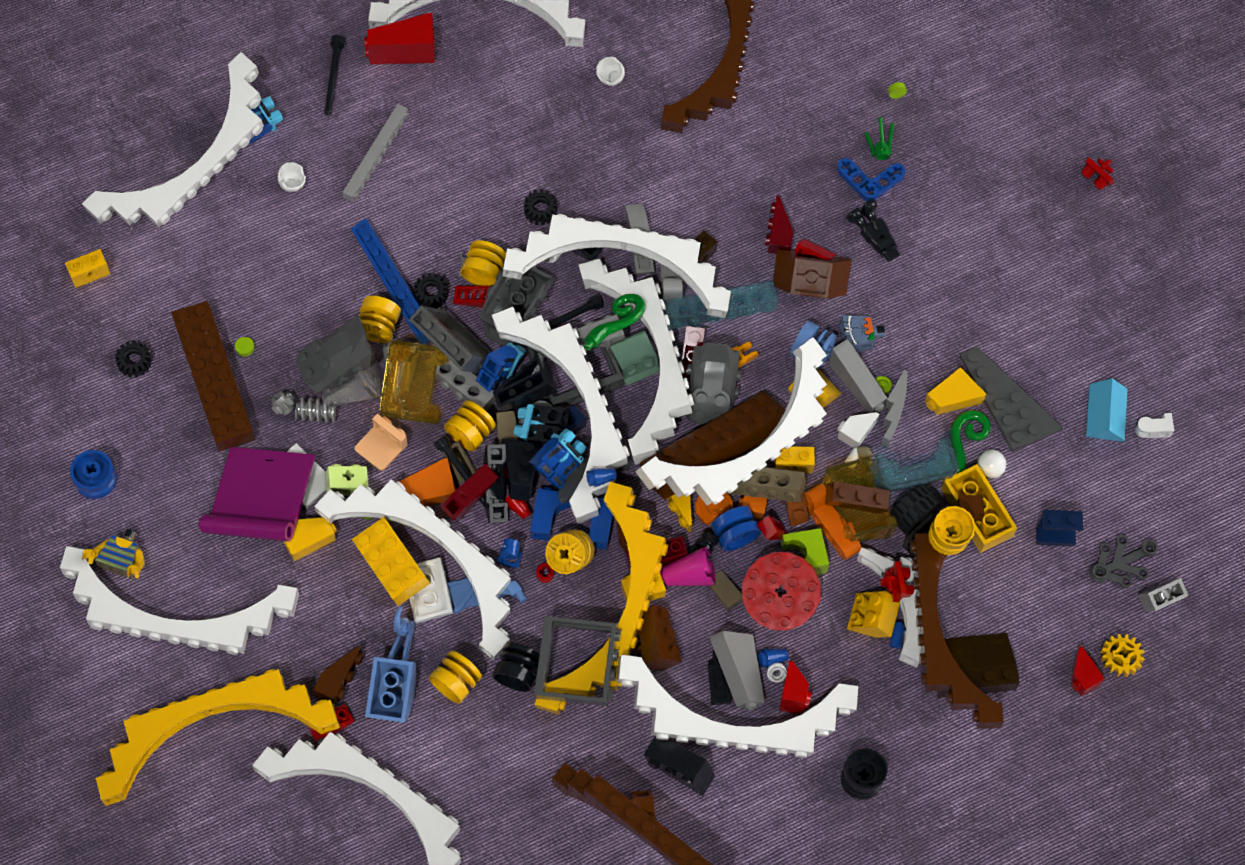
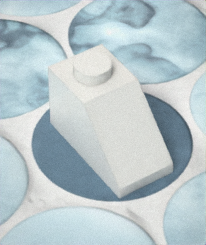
M874 412L850 416L846 422L843 420L837 429L839 431L838 439L852 448L859 447L878 422L879 414Z

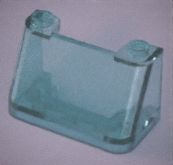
M947 438L939 441L938 450L933 451V457L928 462L899 468L896 460H887L884 453L875 455L870 469V477L876 487L889 490L890 492L952 478L957 473L958 463L950 439Z

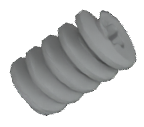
M301 397L300 401L296 403L295 420L298 421L301 416L302 420L306 421L309 416L310 422H314L315 418H317L318 422H322L324 418L325 422L329 423L332 418L334 424L336 419L334 399H332L330 404L327 403V399H324L323 403L320 404L319 398L316 399L315 403H312V399L309 397L306 403L304 397Z

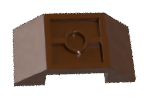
M777 249L772 286L789 294L826 299L846 295L851 259L834 256L832 261L795 256V251Z

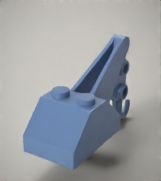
M399 606L395 613L394 632H397L398 636L388 658L374 657L365 717L407 723L414 702L416 688V662L409 661L415 622L401 617L402 606ZM407 635L402 660H398L405 636Z

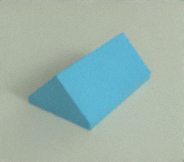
M1113 378L1089 385L1086 437L1124 442L1127 388Z

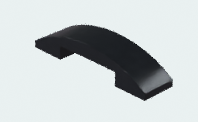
M505 444L486 445L483 465L487 464L499 477L484 494L488 523L508 522V505L504 503L503 464H506Z

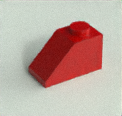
M1081 646L1075 654L1070 680L1072 688L1083 696L1100 686L1105 678Z

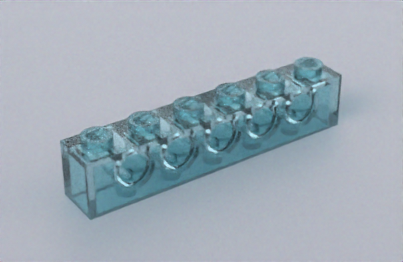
M771 281L727 289L731 293L728 312L725 318L707 315V311H699L698 309L700 308L707 309L698 295L664 301L666 310H663V313L668 315L670 325L667 327L668 329H680L687 325L697 326L704 322L714 323L720 319H735L742 315L752 316L759 312H772L777 309L778 305L774 283ZM757 298V299H760L761 301H760V302H756V301H754L753 299ZM735 302H741L743 304L737 305L735 304ZM681 312H687L688 314H687V315H682V314H680V313H681Z

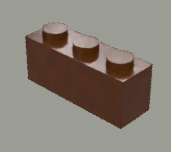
M834 481L827 485L825 505L881 514L888 510L890 491Z

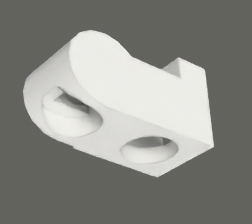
M1164 413L1160 419L1142 417L1135 428L1136 434L1141 438L1171 437L1174 432L1172 413Z

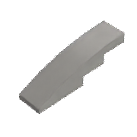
M906 370L901 374L885 405V408L890 411L884 420L883 426L888 429L883 436L881 445L887 448L896 432L904 407L908 375Z

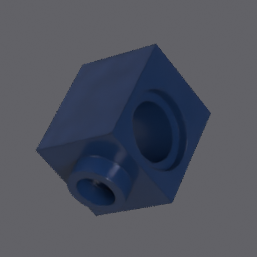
M573 405L567 411L570 412L569 421L574 422V424L568 425L567 429L575 435L586 426V417Z

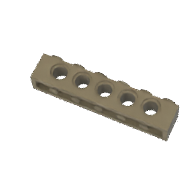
M766 467L760 471L755 469L751 472L753 476L744 483L742 480L738 482V488L730 493L732 495L801 503L806 487L805 473Z

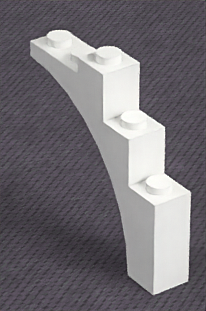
M861 548L857 558L858 562L872 569L881 578L885 577L884 573L889 568H892L895 562L891 557L878 555L870 548ZM900 557L899 562H901V566L910 569V578L905 581V584H911L915 576V571H912L911 567L912 559ZM914 590V594L911 597L900 600V608L906 631L899 660L917 668L922 648L918 646L920 627L916 626V615H919L918 608H915L914 600L915 596H917V590Z

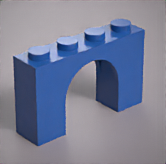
M538 488L530 538L549 541L555 517L561 511L570 508L569 501L561 503L558 500V491H554L551 488ZM602 496L600 498L597 497L601 506L598 509L599 515L590 519L589 537L593 541L594 548L607 550L613 514L605 505V496Z

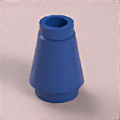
M591 468L590 471H586L589 487L594 486L595 488L616 480L615 469Z
M762 649L757 654L760 667L768 668L773 663H781L788 660V652L786 649Z

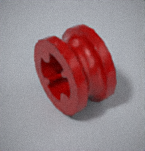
M547 563L539 565L536 570L537 579L542 583L550 582L554 577V570ZM544 569L549 573L547 577H543V574H540L543 573Z

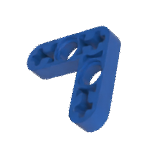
M848 158L841 159L837 166L838 174L866 202L871 199H878L904 179L906 172L902 164L896 163L870 180ZM842 166H849V169H842ZM894 171H895V172L900 171V175L897 173V174H895V175L893 176ZM860 177L862 183L857 184L853 182V178ZM884 179L888 182V185L881 186L878 181ZM867 191H868V192L873 191V195H872V194H868V195H867L866 192H867Z

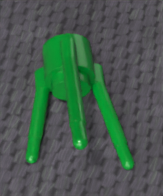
M879 117L880 142L876 143L875 147L868 132L864 133L871 149V154L877 160H886L892 155L891 146L894 123L890 124L887 145L884 142L882 117Z

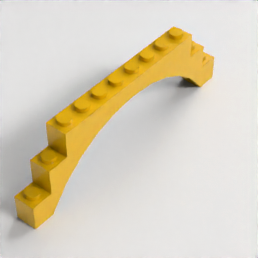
M609 482L604 502L623 531L631 562L630 589L626 607L617 625L618 630H621L620 642L617 641L616 649L619 650V659L621 655L629 656L631 649L636 647L638 640L636 634L638 630L642 629L644 623L642 616L644 611L647 612L650 600H648V597L655 590L656 582L654 579L656 574L659 575L661 572L662 563L660 561L662 556H666L668 545L664 537L646 532L650 530L652 524L649 513L630 508V506H633L636 498L633 489ZM610 638L587 663L567 676L547 683L546 692L594 697L596 693L594 685L604 686ZM614 661L613 669H616V678L618 661ZM616 678L615 681H611V689L614 691H618L619 686L622 687L621 683L616 682ZM536 698L534 705L538 709L560 715L561 710H565L567 702Z
M272 669L257 677H247L245 681L239 683L232 682L220 689H210L205 694L199 696L192 695L187 700L181 702H171L166 707L160 709H150L148 713L142 715H132L123 721L129 743H119L110 749L115 772H104L100 777L96 778L101 801L105 806L126 800L138 772L151 754L169 737L187 725L203 718L234 710H261L279 713L299 720L318 733L324 734L340 728L331 700H321L312 706L305 684L294 685L289 690H286L279 669Z

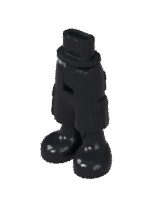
M871 199L862 206L861 211L859 208H856L848 213L846 218L848 222L856 224L862 229L860 232L862 237L881 257H885L887 262H891L900 256L897 250L898 246L895 244L885 221L880 218L877 219L875 215L877 202ZM863 215L869 220V222H870L872 225L867 224V223L865 222V220H864V218H863Z

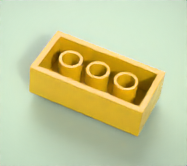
M978 464L944 480L941 490L951 506L957 503L959 496H983L984 516L981 521L975 522L976 528L972 537L980 553L1014 537L1017 526Z
M385 517L352 538L354 544L398 606L431 584Z

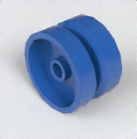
M84 451L77 455L71 463V479L79 494L85 498L94 500L104 498L115 488L117 482L115 468L108 455L102 451Z
M748 506L731 509L721 514L712 522V530L716 536H720L718 542L723 551H733L742 548L760 536L761 530L757 522L752 521L754 516Z

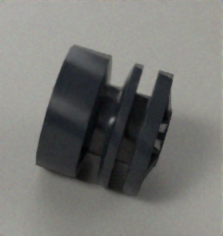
M505 643L502 648L503 652L499 656L502 662L496 664L492 674L493 679L507 688L521 692H530L536 680V676L533 673H537L540 654L521 644Z
M862 748L852 752L847 758L840 776L844 791L852 798L858 800H868L876 796L888 773L884 757L877 751L869 748Z

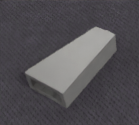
M846 339L834 347L831 352L829 366L868 413H880L886 407L887 396L850 341Z
M722 631L710 637L736 706L745 708L747 711L757 709V706L764 703L765 700L753 634Z

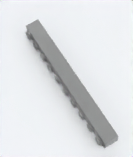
M400 104L396 105L342 192L344 199L353 203L355 199H358L359 193L364 189L365 183L369 181L371 173L375 171L376 165L381 162V157L386 154L388 146L392 144V139L397 136L399 128H402L404 120L408 118V108Z

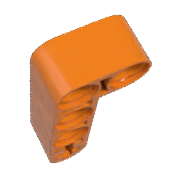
M820 483L806 491L804 494L808 504L806 506L807 512L818 527L821 528V531L840 557L846 561L860 552L862 547L835 508L825 505V485Z

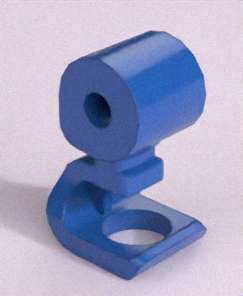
M510 538L504 539L497 562L503 566L518 568L522 557V552L519 551L521 543ZM518 557V560L515 563H509L507 561V559L516 560Z

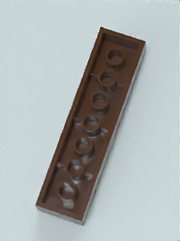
M208 301L171 312L218 452L254 441L253 430Z
M762 391L640 462V467L655 456L660 461L683 466H710L732 461L761 444L775 429L785 409ZM667 483L659 489L656 487L652 488L664 500L675 494Z

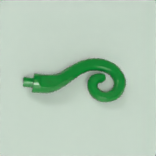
M625 294L615 299L611 310L614 315L617 314L618 317L624 318L601 324L592 329L585 337L586 343L584 348L586 350L597 348L608 335L638 321L645 311L643 298L637 294ZM626 303H632V304L635 305V308H634L633 311H632V307H631L630 305H628V306H626V307H624V308H620V307H621L623 304H626Z
M976 410L965 411L952 423L950 441L953 460L947 469L949 475L946 479L964 471L966 466V456L960 437L962 426L971 420L977 421L982 425V430L979 433L973 431L971 423L966 425L964 432L972 441H982L989 435L991 425L984 413Z

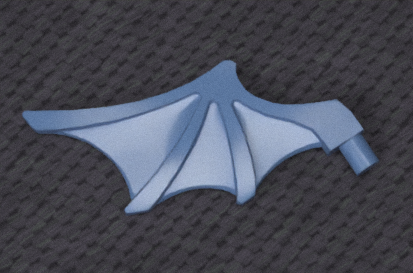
M468 578L447 582L451 602L454 606V614L460 613L468 607L479 606ZM510 581V584L498 597L499 599L506 595H511L512 598L516 596L520 603L527 600L522 588L516 581Z

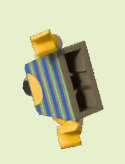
M130 529L125 530L123 537L112 535L93 549H85L82 554V560L89 558V564H92L95 559L99 568L133 579L134 574L135 578L138 579L139 573L145 565L143 552L140 550L138 543L134 542L137 533Z

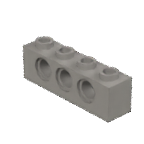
M439 349L425 362L426 374L431 379L435 378L438 380L442 388L453 392L455 398L460 402L472 401L486 412L496 402L493 394L494 390L488 392L475 381L477 376L472 372L461 371ZM443 370H449L450 372H448V373L445 374V373H442L441 371H443ZM457 381L464 382L462 385L455 384ZM472 392L478 393L477 396H470L469 394Z

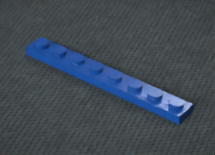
M365 218L352 227L351 230L393 300L401 308L402 315L419 343L425 347L431 341L409 320L420 307V304L369 220Z

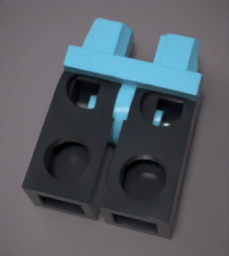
M528 404L527 407H521L518 410V418L523 419L524 423L523 426H515L514 435L530 443L546 444L552 439L551 436L554 433L560 435L564 431L563 429H567L570 412L562 407Z

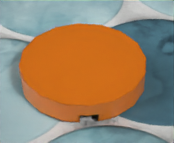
M724 493L722 495L724 499L716 505L713 502L706 505L699 496L695 503V511L699 520L705 525L711 526L712 522L721 514L734 509L733 500L728 493Z

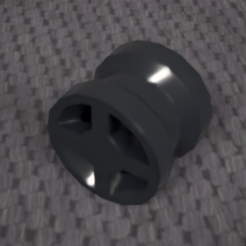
M703 531L700 540L695 542V546L697 549L707 547L710 554H712L713 547L717 546L719 542L713 534Z

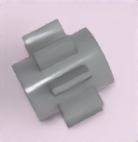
M278 392L271 399L273 405L271 409L276 414L287 415L294 409L293 400L295 398L289 392L287 394L285 392Z

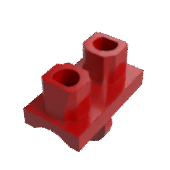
M1090 158L1085 161L1086 165L1082 169L1081 174L1089 180L1095 173L1099 177L1093 183L1096 188L1102 191L1108 185L1111 187L1114 184L1113 178L1108 174L1114 171L1110 167L1112 164L1110 159L1104 162L1100 158L1097 161L1100 166Z
M895 561L894 566L884 573L885 577L880 580L881 586L887 587L888 591H891L893 602H899L902 598L911 597L914 594V588L911 584H905V581L910 578V569L902 567L901 562Z

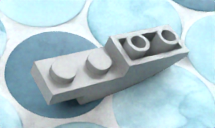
M625 205L627 229L637 228L642 232L649 233L650 229L644 205ZM632 252L635 275L653 274L655 272L653 259Z

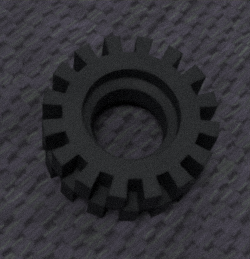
M540 189L539 193H537V190H534V194L530 192L528 197L526 196L524 214L529 219V222L535 221V225H538V222L544 225L545 221L549 224L552 214L557 215V200L552 193L549 195L547 190L545 193H543V189ZM537 203H545L548 206L547 210L543 212L535 211L533 207Z
M428 273V277L425 274L421 275L422 279L418 278L417 283L415 282L414 296L419 304L427 307L434 306L436 309L437 305L443 306V302L445 303L448 298L446 281L443 280L442 276L438 278L436 273H434V276ZM434 286L438 289V293L434 296H426L424 289Z
M132 340V344L127 341L126 346L120 345L121 350L117 349L115 358L117 366L123 375L127 374L130 378L134 375L137 378L139 373L141 376L144 375V370L146 372L149 371L148 366L151 367L152 359L145 344L142 345L140 341L136 344V341ZM131 354L141 356L140 361L136 364H128L126 359Z

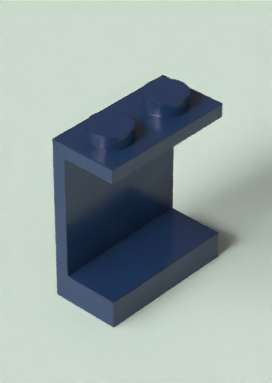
M1043 510L1035 527L1036 545L1075 547L1076 531H1083V511Z

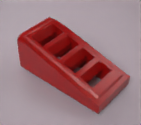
M455 286L453 304L483 308L490 286ZM462 292H465L464 299H461Z
M771 516L765 517L758 523L766 540H782V535L788 534L782 523Z

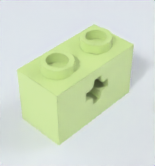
M334 464L328 466L325 472L326 493L331 489L334 493L338 491L342 495H351L360 484L366 488L368 486L367 466H360L358 464L351 466Z

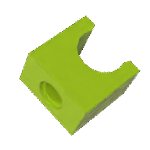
M821 528L782 535V550L797 549L801 551L805 559L815 568L817 574L827 573L829 561Z

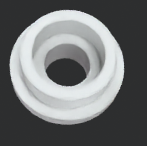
M773 663L767 669V676L773 682H781L786 677L787 671L783 664ZM775 670H780L777 674L773 673Z

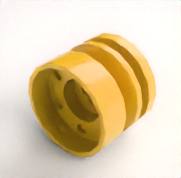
M483 240L473 241L470 244L467 258L464 260L460 270L461 276L476 286L494 285L499 271L504 267L506 252L491 242Z
M370 295L363 299L358 316L361 319L367 340L377 343H387L392 340L395 324L398 322L401 308L396 303L380 296Z
M466 400L461 405L462 407L457 410V415H453L447 421L444 429L455 442L459 441L464 449L474 452L483 442V437H487L496 427V424L482 407Z
M950 506L942 509L929 528L928 537L932 547L940 554L948 556L962 552L974 536L976 527L973 517L961 507ZM948 531L952 532V536L948 535Z
M572 529L551 538L546 546L545 556L547 563L554 571L561 574H570L590 564L594 557L595 548L588 534L581 530Z
M451 650L447 654V658L442 660V665L445 668L437 666L428 678L441 694L454 703L460 704L469 694L467 687L474 688L476 682L482 679V674L470 660Z

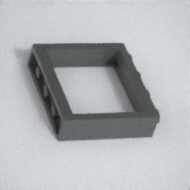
M421 305L409 319L461 371L479 373L488 353H491L449 311ZM462 359L465 360L463 365L460 364Z
M527 347L528 357L531 360L537 351ZM600 347L612 373L611 376L598 380L601 389H598L600 395L624 386V377L610 347ZM578 389L555 397L553 394L547 396L549 404L553 407L567 408L584 401Z
M545 616L534 692L535 697L544 700L608 706L609 701L613 700L611 681H615L616 669H613L614 661H618L619 650L616 649L617 641L620 642L621 630H618L617 623ZM554 627L610 633L602 698L546 692Z

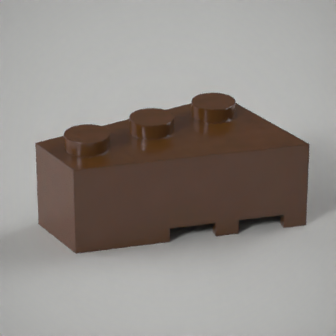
M656 605L649 607L642 616V619H644L642 629L637 631V636L641 637V645L638 647V650L642 653V659L648 669L665 671L682 662L680 649L677 646L675 633L671 627L666 607Z

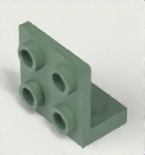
M645 331L610 345L622 369L627 386L660 372V359Z

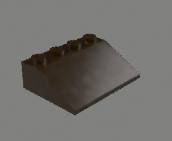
M1007 633L945 639L950 653L960 669L984 694L1016 691L1020 681L1017 664ZM936 691L937 698L946 697L947 691Z

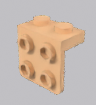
M376 414L372 419L373 428L355 446V451L378 470L384 471L408 444L406 433L401 428H395L387 417H381L379 414Z

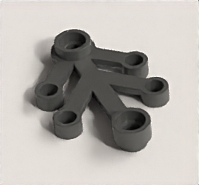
M1119 535L1116 539L1117 547L1113 562L1106 565V560L1112 551V547L1108 543L1101 544L1098 564H1094L1089 570L1090 578L1097 583L1109 580L1118 583L1123 589L1130 587L1132 579L1129 576L1122 577L1110 572L1119 570L1135 575L1140 581L1146 580L1149 575L1146 568H1137L1128 564L1143 556H1154L1158 550L1157 543L1154 540H1146L1142 544L1141 549L1122 557L1124 548L1128 544V538L1125 535ZM1119 539H1123L1125 544H1121ZM1106 547L1109 551L1105 552L1102 548ZM1145 548H1151L1152 552L1146 551ZM1095 572H1101L1102 576H1097ZM1139 572H1144L1145 576H1140ZM1122 580H1127L1129 584L1125 585Z

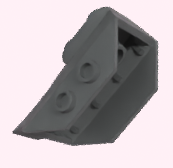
M535 267L525 272L521 280L503 277V270H500L496 277V283L491 285L487 291V298L479 316L484 325L485 337L502 346L507 344L509 340L499 337L492 315L513 307L515 313H520L523 322L534 318L538 312L537 307L546 300L547 292L556 278Z
M355 315L324 339H315L298 353L296 361L302 379L314 392L320 393L346 386L351 380L363 374L370 367L372 352L360 317Z
M707 342L702 347L694 346L692 364L688 363L687 368L690 382L688 381L689 389L686 391L688 395H692L694 405L691 406L692 413L686 415L688 420L696 424L705 425L733 409L734 398L738 399L739 387H735L736 380L740 381L741 369H738L740 351L732 350L729 345Z

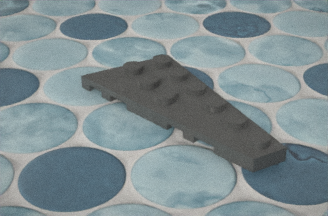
M978 347L960 354L959 357L971 379L986 393L984 403L1011 452L1063 430V427Z

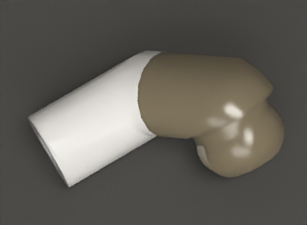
M866 446L855 447L844 462L852 467L857 459H870L872 456L871 449Z

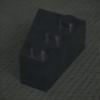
M502 438V444H505L506 447L504 471L506 473L510 499L529 502L536 474L535 467L529 461L540 450V444Z

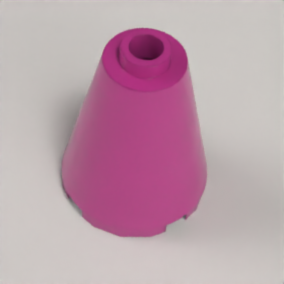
M708 548L698 549L662 568L663 571L660 572L663 583H666L667 586H714L716 575L713 561H710L707 557L711 556Z

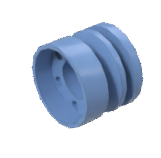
M808 320L797 335L790 355L795 358L793 351L813 337L827 355L822 359L823 364L816 368L820 370L831 356L837 335L832 333L828 337L829 331L824 330L819 336L820 326Z

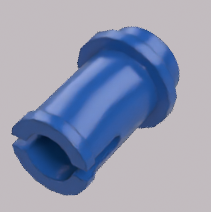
M895 622L889 644L892 648H902L903 632L906 631L903 623Z

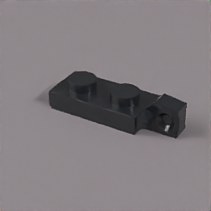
M713 650V661H708L711 705L731 704L730 689L716 653Z

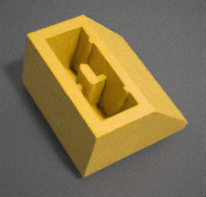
M887 591L856 593L847 629L875 638L892 637L901 601L893 602L892 595Z

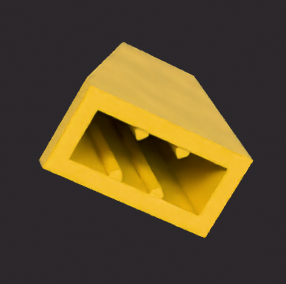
M960 367L927 394L925 402L929 410L940 415L979 405L984 402L986 393Z
M323 517L298 519L291 541L283 542L293 561H296L336 541L335 533L337 530L333 523H328Z

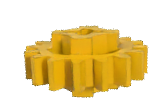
M1118 634L1116 639L1111 636L1109 642L1105 641L1103 645L1105 648H1102L1100 652L1104 654L1101 657V661H1106L1104 668L1110 667L1109 673L1116 671L1117 677L1121 673L1128 677L1129 672L1134 675L1136 669L1140 670L1142 667L1141 663L1145 660L1144 657H1141L1145 651L1139 650L1142 644H1135V637L1129 640L1128 634L1124 638ZM1116 645L1115 650L1110 652L1111 648ZM1135 659V662L1132 665H1129L1130 661Z

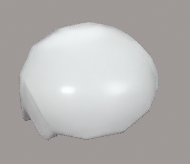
M605 57L596 66V74L605 85L615 86L625 76V69L622 63L615 57Z
M295 162L283 164L278 172V183L281 188L288 192H296L303 188L306 179L303 167Z
M986 450L977 459L978 466L987 478H998L1005 472L1006 459L997 450Z

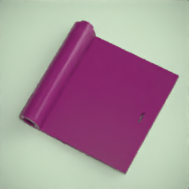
M230 447L211 514H204L198 522L202 533L285 542L291 541L315 455Z

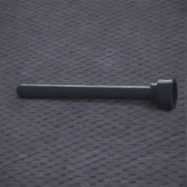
M340 35L331 36L330 41L333 53L324 111L326 115L332 113L340 50L345 45V38Z
M595 294L589 297L587 303L548 322L550 328L553 329L588 310L596 311L603 307L598 295Z
M446 435L442 436L433 445L437 450L444 452L465 481L468 480L471 475L451 450L450 440ZM483 495V496L480 498L479 501L482 503V505H483L484 508H485L484 495Z

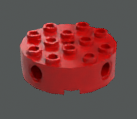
M773 552L760 557L748 568L742 582V600L748 614L759 625L771 630H791L805 624L816 613L821 601V581L815 568L805 558L791 552ZM784 586V590H787V593L781 597L777 589Z

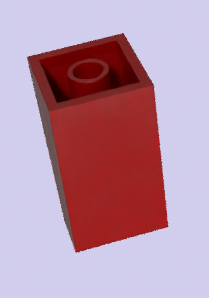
M426 13L368 29L367 37H364L365 56L366 58L369 57L370 64L435 63L433 13Z

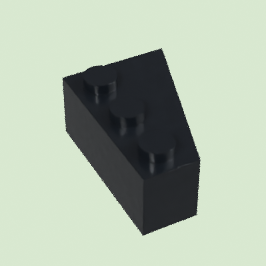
M538 351L526 365L523 364L520 367V370L513 377L510 376L493 391L497 407L502 412H516L521 407H526L528 404L537 402L557 392L547 358Z
M655 736L644 753L647 764L651 768L659 769L667 776L677 780L701 796H704L715 778L707 759L668 740H659Z

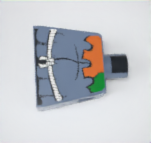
M841 315L839 326L842 342L848 339L856 352L872 349L875 345V338L885 336L884 326H873L870 316Z

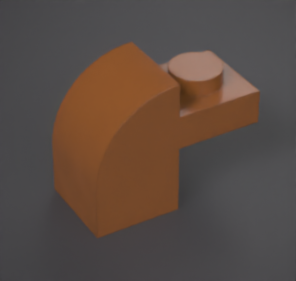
M803 494L801 503L781 500V503L786 508L790 526L809 521L806 507L808 504L805 494Z
M652 790L631 791L632 802L656 820Z

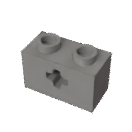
M1177 578L1161 583L1138 594L1145 612H1154L1188 597V593L1182 579Z

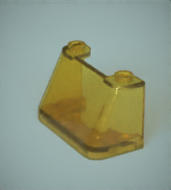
M398 340L392 341L388 349L380 413L385 417L438 424L439 408L437 405L431 404L436 367L444 366L448 361V357L436 346Z
M870 456L826 468L825 476H823L825 487L835 481L876 488L874 483L875 475L871 473L869 468L873 466ZM836 507L844 527L843 534L850 542L889 538L893 536L896 530L897 522L894 516L890 517L889 511L878 514Z

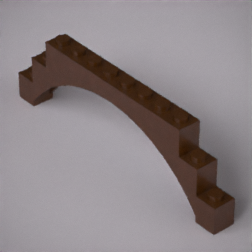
M724 0L730 22V38L721 62L705 83L693 93L676 103L664 106L661 121L662 130L682 133L683 127H687L689 118L707 121L708 114L712 115L713 106L731 109L732 102L736 103L738 92H735V87L739 88L741 77H738V72H742L743 62L740 60L741 57H745L746 46L743 45L744 42H748L749 31H746V29L751 26L752 16H749V13L754 10V1Z
M959 496L957 503H954V506L968 511L973 517L974 522L982 520L984 516L983 496ZM948 531V535L952 536V532ZM928 533L915 534L913 541H910V552H914L911 567L916 575V578H913V588L917 590L914 603L915 608H918L919 615H916V626L920 627L918 646L922 648V653L919 654V663L923 665L921 684L925 685V691H947L946 699L947 703H950L951 710L975 709L972 711V720L976 722L977 729L1001 728L1004 723L1002 703H996L985 695L963 673L951 655L940 627L937 611V588L941 568L947 555L940 554L932 547L929 542Z
M564 763L552 777V785L567 797L576 798L609 816L647 843L672 865H712L598 774L593 778L583 769L576 772L568 764Z

